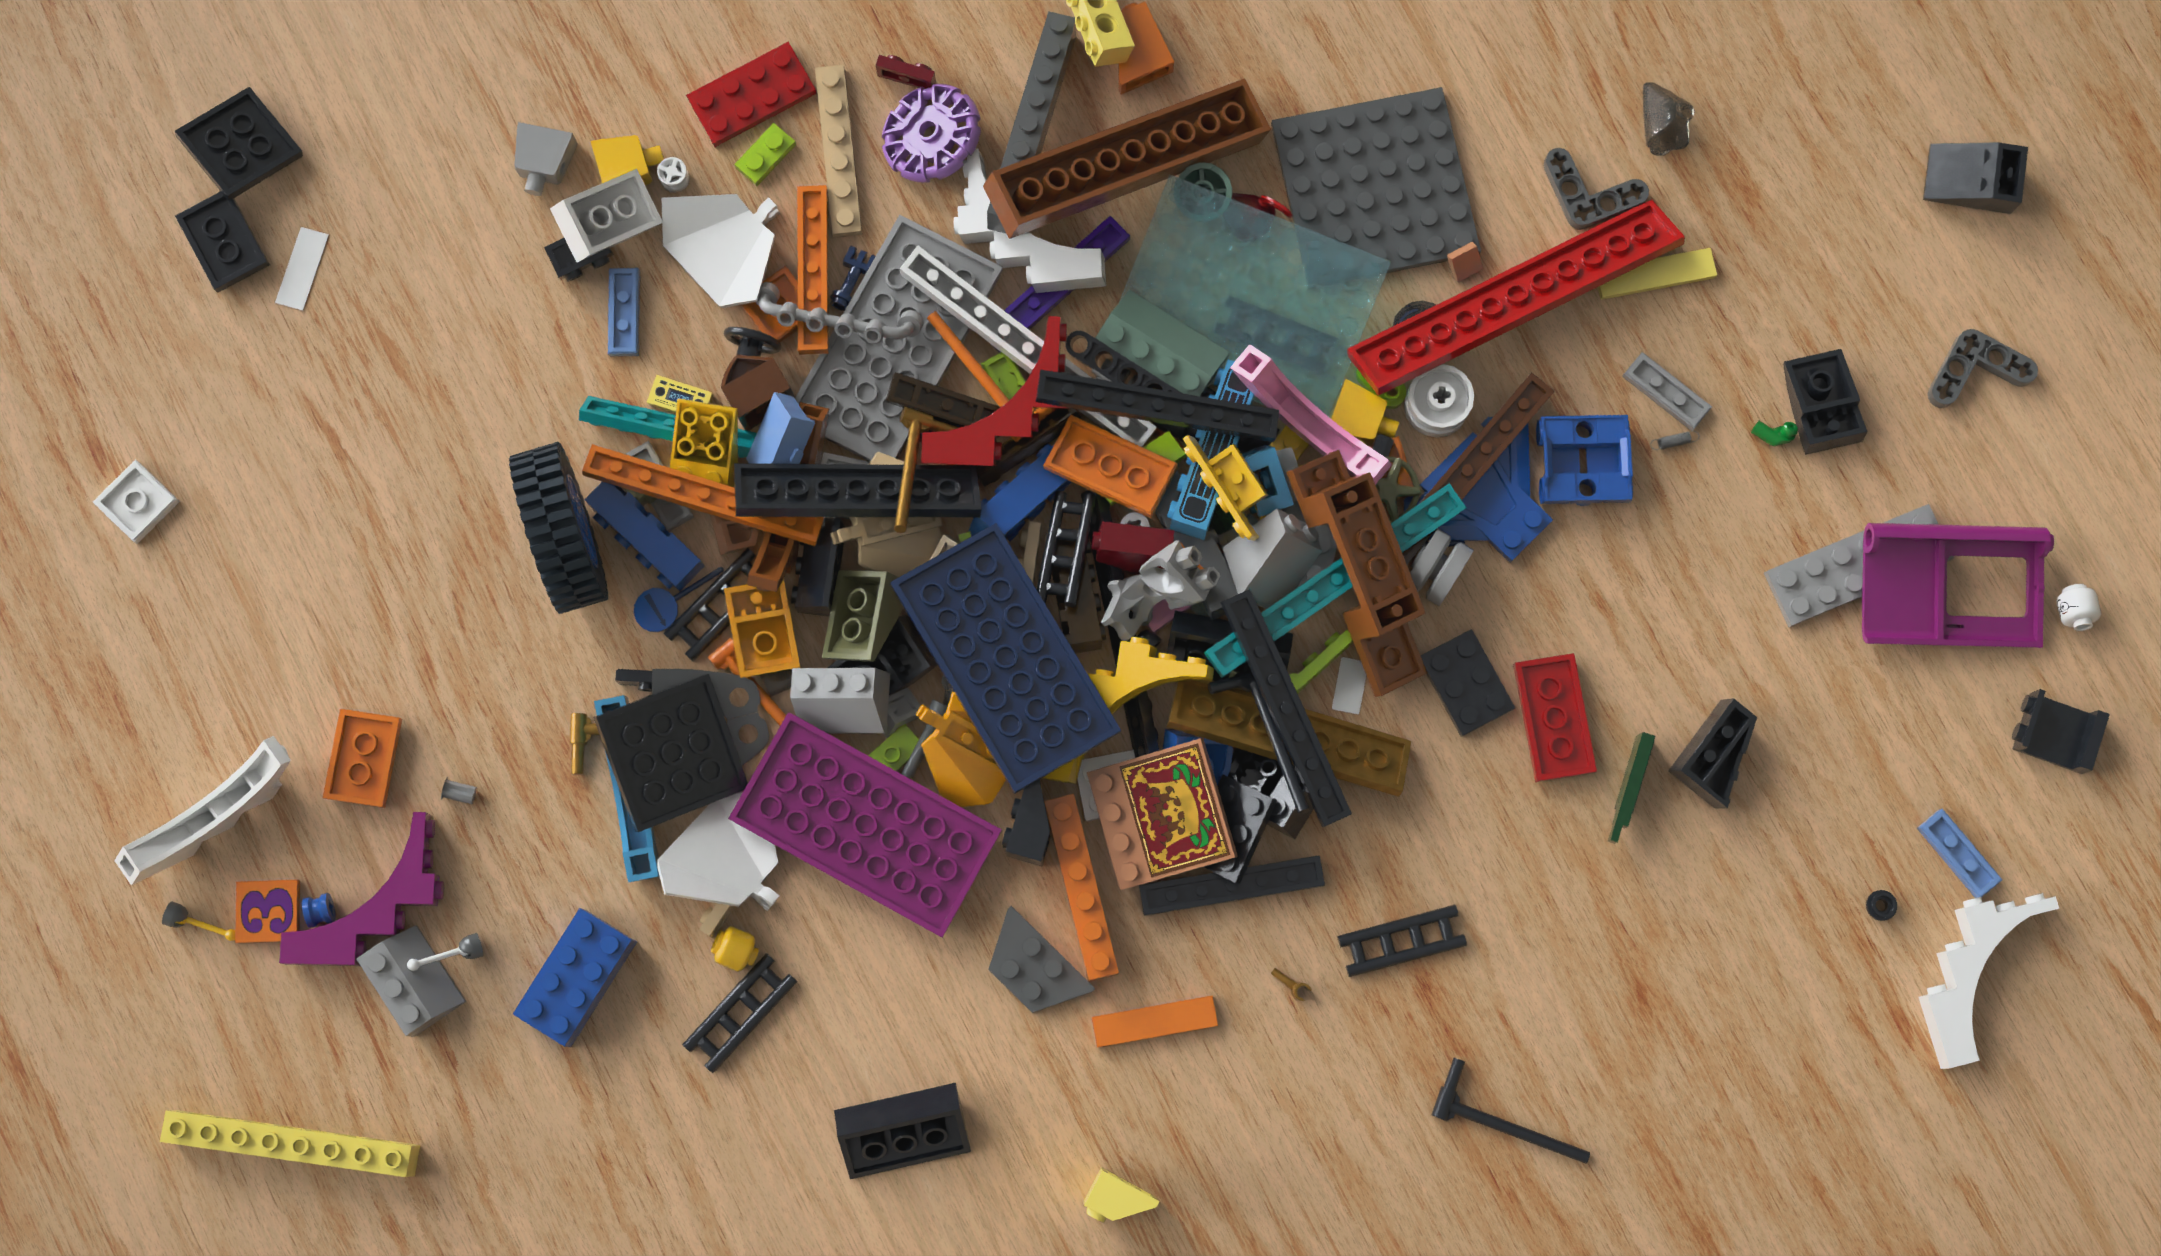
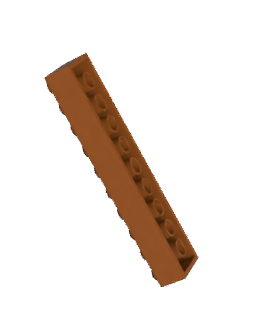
M1244 78L992 171L983 188L1008 238L1011 239L1179 175L1190 165L1200 162L1211 163L1258 145L1270 132L1271 128Z

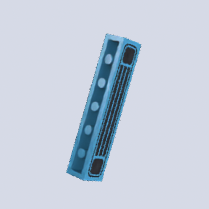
M1228 359L1225 369H1218L1214 385L1218 386L1216 394H1210L1208 398L1252 405L1255 395L1230 368L1235 361ZM1197 429L1195 438L1200 439L1199 445L1210 460L1232 444L1237 447L1240 436ZM1187 457L1186 464L1190 465L1187 475L1181 474L1176 489L1181 494L1178 502L1172 500L1167 518L1172 519L1171 530L1205 540L1218 503L1216 498L1219 495L1214 487L1209 488L1200 475L1203 470L1198 462L1193 463Z

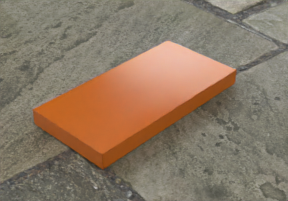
M1070 414L1043 467L1049 472L1152 518L1178 469V463Z

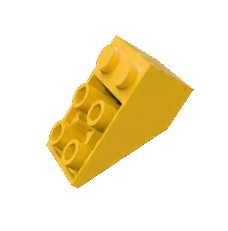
M678 398L670 468L734 487V463H738L737 408Z

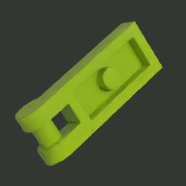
M1345 630L1341 635L1335 632L1324 643L1327 648L1319 655L1316 652L1312 653L1302 663L1305 668L1299 674H1289L1297 694L1353 643L1348 630Z

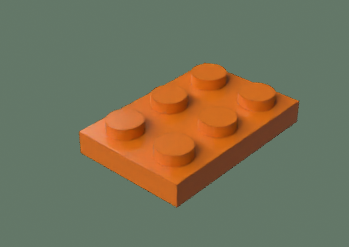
M340 709L322 798L385 808L402 719Z

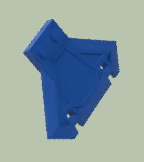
M1488 417L1481 425L1485 427L1493 417ZM1529 422L1463 498L1462 502L1467 508L1439 527L1440 530L1451 536V541H1488L1511 563L1553 521L1530 498ZM1474 432L1420 484V487L1425 492L1419 497L1417 505L1477 437ZM1413 496L1404 499V511L1409 507Z

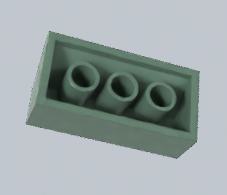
M1130 289L1110 313L1095 337L1179 392L1200 397L1204 395L1216 376L1218 369L1221 368L1230 352Z

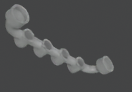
M769 282L762 283L759 298L756 301L762 311L777 316L778 322L783 326H791L797 320L806 322L807 328L812 332H819L824 326L833 327L836 334L842 338L850 337L854 331L863 333L866 341L872 344L878 343L882 337L889 339L914 337L919 334L923 326L922 316L912 310L902 313L897 327L885 326L879 319H873L870 322L856 320L849 313L842 314L839 317L827 314L822 308H814L812 311L799 309L792 302L778 305L776 303L780 298V291L777 286Z

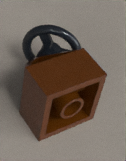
M728 327L724 330V337L737 345L738 349L736 356L732 359L724 373L721 389L729 405L737 408L738 420L744 430L748 431L761 424L774 392L791 395L794 398L795 396L774 358L761 357V353L773 354L779 352L782 347L781 343L774 337L760 331L744 327Z

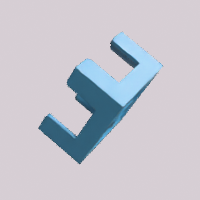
M1263 445L1241 453L1252 471L1261 469L1259 475L1264 488L1268 490L1266 491L1268 496L1256 503V508L1254 505L1249 508L1250 513H1257L1261 517L1270 514L1277 508L1281 510L1294 505L1275 447Z

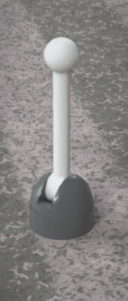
M477 933L467 935L460 941L458 948L421 960L411 959L408 961L407 967L411 971H416L422 965L458 954L466 959L483 957L481 941Z

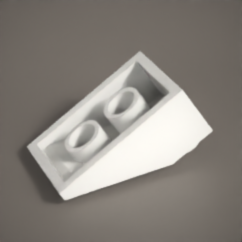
M637 169L566 198L550 208L576 262L604 249L611 248L663 223Z

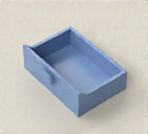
M774 392L746 458L749 464H800L815 421L805 415L793 396Z

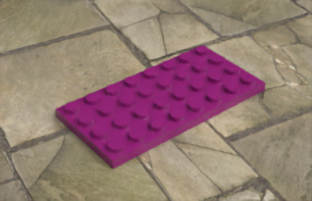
M790 712L784 718L728 818L942 938L1002 831L1000 828Z

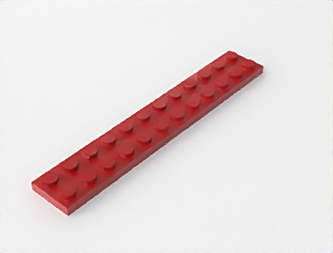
M1651 199L1348 348V357L1379 396L1684 245L1685 236Z

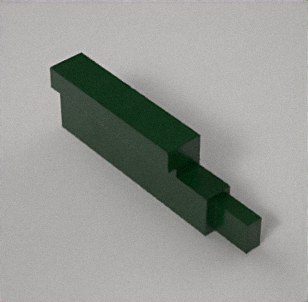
M1642 732L1635 738L1614 808L1616 813L1608 838L1610 843H1618L1622 828L1625 829L1629 826L1654 745V735Z

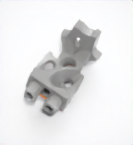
M1174 541L1146 561L1139 570L1140 575L1131 576L1123 580H1113L1108 583L1107 587L1112 592L1113 597L1101 623L1104 626L1110 625L1114 627L1119 638L1122 641H1127L1135 635L1140 625L1146 626L1153 618V607L1158 602L1165 599L1169 604L1168 607L1172 610L1205 601L1210 589L1216 586L1220 573L1214 567L1204 569L1200 565L1202 560L1201 552L1195 546L1185 548L1180 541ZM1130 610L1133 611V617L1131 619L1129 618Z

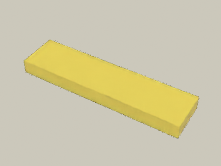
M1711 248L1655 258L1599 286L1600 299L1603 300L1714 279L1717 276Z

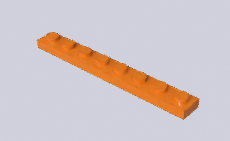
M593 444L582 469L583 476L812 546H816L825 517H736L734 487Z

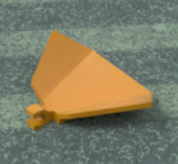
M952 692L947 710L943 716L922 704L916 715L921 721L936 728L921 746L940 796L960 807L992 803L1006 779L955 693Z

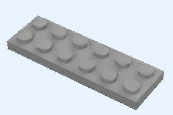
M1929 504L1884 522L1939 525ZM1864 531L1764 572V576L1788 627L1862 597ZM1950 556L1947 562L1954 559V556Z

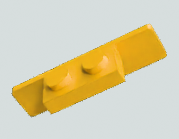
M1190 435L1183 438L1187 445L1184 447L1185 453L1193 463L1197 461L1203 471L1200 475L1209 488L1214 487L1219 497L1216 500L1225 513L1230 512L1236 522L1233 523V527L1242 539L1245 537L1252 541L1258 539L1259 536L1243 512L1264 499L1268 494L1236 445H1230L1209 460L1197 440Z

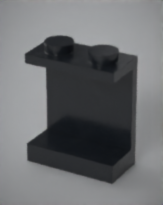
M2042 689L2026 695L2021 705V712H2024L2021 723H2017L2012 733V740H2015L2012 749L2079 774L2092 771L2110 714L2100 710L2088 713L2044 697L2046 691Z

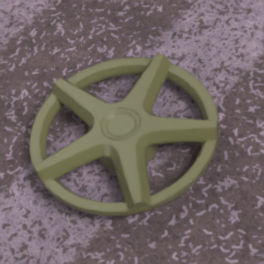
M1387 456L1385 458L1393 462L1387 477L1381 478L1378 481L1376 488L1381 501L1386 504L1390 516L1389 521L1392 523L1417 505L1421 489L1418 477L1408 463L1400 458ZM1401 466L1410 475L1413 487L1398 484ZM1413 496L1409 507L1401 515H1398L1397 498Z

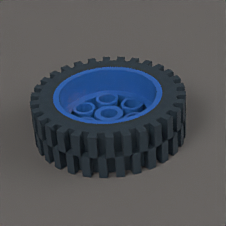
M555 442L511 455L509 458L510 474L513 481V490L516 494L517 506L520 509V517L524 523V531L529 540L532 556L534 555L537 570L540 572L542 583L558 614H563L608 600L609 594L605 571L598 551L599 547L595 540L593 526H591L588 510H586L585 501L580 492L578 481L575 479L573 468L561 443Z

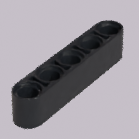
M1080 330L1074 331L1067 336L1065 346L1068 353L1074 359L1090 369H1095L1110 381L1123 383V374L1128 370H1135L1138 373V379L1132 385L1147 388L1160 386L1165 391L1181 393L1088 333ZM1079 338H1084L1088 342L1087 349L1082 353L1073 351V343ZM1103 354H1109L1113 357L1112 365L1107 369L1098 367V359Z

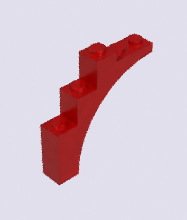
M1048 316L1045 341L1038 361L1028 379L1016 394L994 413L971 425L949 431L922 433L921 463L996 466V460H1001L1002 442H997V436L1033 438V431H1039V413H1034V408L1070 409L1068 407L1035 402L1040 370L1065 372L1066 354H1060L1061 342H1066L1067 324L1062 323L1060 316Z

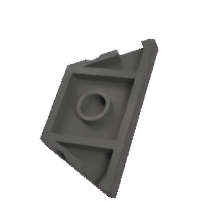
M1012 906L1008 908L988 970L1032 1013L1095 990Z

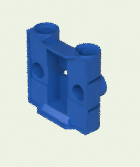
M1628 415L1541 416L1537 420L1536 442L1538 446H1544L1545 474L1539 480L1540 504H1569L1570 502V504H1577L1578 506H1588L1591 503L1602 502L1631 503L1633 498V471ZM1576 427H1585L1589 431V437H1580L1576 432ZM1579 449L1586 450L1587 473H1580ZM1579 485H1588L1592 489V496L1581 494Z

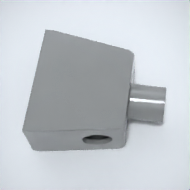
M518 122L514 165L519 176L527 178L524 189L526 193L541 196L545 182L552 184L561 183L578 144L573 133Z

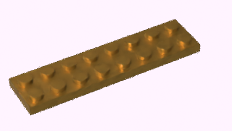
M1212 680L1177 681L1167 723L1168 728L1277 760L1252 692L1235 688L1211 695L1208 690V683L1213 682ZM1305 709L1337 779L1400 797L1404 789L1411 747L1410 740Z

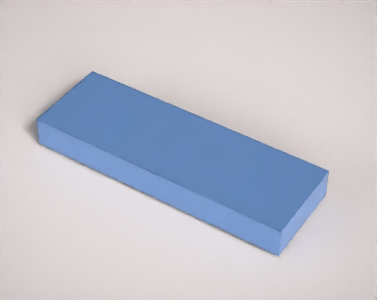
M609 268L608 355L610 357L639 356V268Z
M1943 808L1939 809L1917 827V830L1975 898H1982L2002 881V878Z

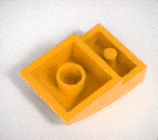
M784 579L777 592L761 591L747 584L723 588L740 678L799 668L800 663Z

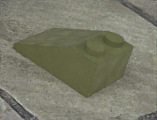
M838 571L822 658L874 662L903 610V605L890 585V582L899 577L887 571Z

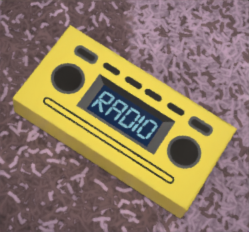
M656 375L647 403L648 405L676 413L678 398L711 404L714 395L712 392Z

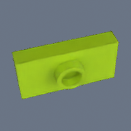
M1002 352L981 363L982 368L1009 400L1026 382L1015 362Z
M904 724L868 756L898 771L908 762L919 739Z

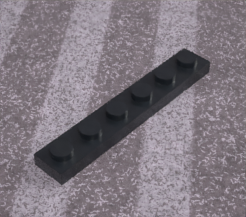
M1320 855L1248 867L1240 884L1234 883L1216 873L1143 884L1139 885L1143 914L1148 916L1323 887L1325 882Z

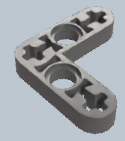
M1563 148L1552 149L1544 160V170L1570 226L1575 229H1586L1614 218L1644 203L1649 196L1648 186L1639 179L1626 181L1589 196L1575 163L1567 150ZM1554 157H1556L1558 161H1564L1561 167L1564 176H1562L1560 179H1557L1561 174L1559 166H1552L1551 164L1554 160ZM1565 182L1574 183L1577 187V193L1571 196L1566 195L1562 191V184ZM1631 188L1635 192H1641L1638 200L1635 196H1631L1623 202L1625 206L1622 205V197L1627 196ZM1606 197L1613 199L1616 205L1613 211H1605L1600 205V200ZM1592 206L1594 207V211L1587 214L1585 221L1581 217L1576 218L1574 216L1578 211L1577 209H1580L1581 212H1586Z
M1967 329L1955 339L1929 388L1928 399L1932 405L1938 408H1945L1951 405L1958 398L1975 364L2019 387L2028 385L2037 377L2038 366L2032 359L1975 329ZM1972 338V345L1975 347H1972L1966 355H1962L1961 353L1967 346L1966 340ZM1990 351H1998L2002 354L2003 363L2001 365H1995L1989 360ZM2011 359L2014 360V362L2010 365L2012 367L2008 370H2005V367L2008 366V364L2011 362ZM1957 361L1962 364L1964 372L1961 376L1953 375L1950 372V362ZM2022 366L2026 368L2025 373L2027 374L2023 378L2019 376L2020 371L2018 370ZM1947 381L1951 382L1952 384L1946 391V395L1949 397L1945 399L1939 398L1940 392L1937 390L1943 388Z

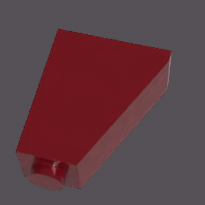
M1102 521L1099 532L1094 531L1092 550H1097L1096 561L1140 575L1139 570L1146 561L1174 542V530Z

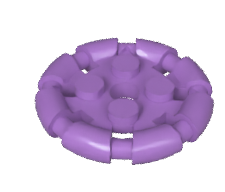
M933 84L930 88L920 87L913 90L899 101V106L894 112L891 110L885 121L882 132L885 144L882 146L886 161L895 172L900 171L903 178L921 183L930 182L932 178L941 180L958 171L964 165L962 163L968 155L972 156L981 132V128L978 126L980 115L974 101L969 95L961 94L959 88L947 84ZM932 99L933 105L926 106L928 100ZM966 122V126L960 127L958 123ZM936 126L935 132L931 136L924 137L927 128ZM903 135V140L896 141ZM955 144L958 145L959 148L956 152L951 154L949 151ZM911 154V158L906 162V158ZM928 161L934 163V166L928 167Z

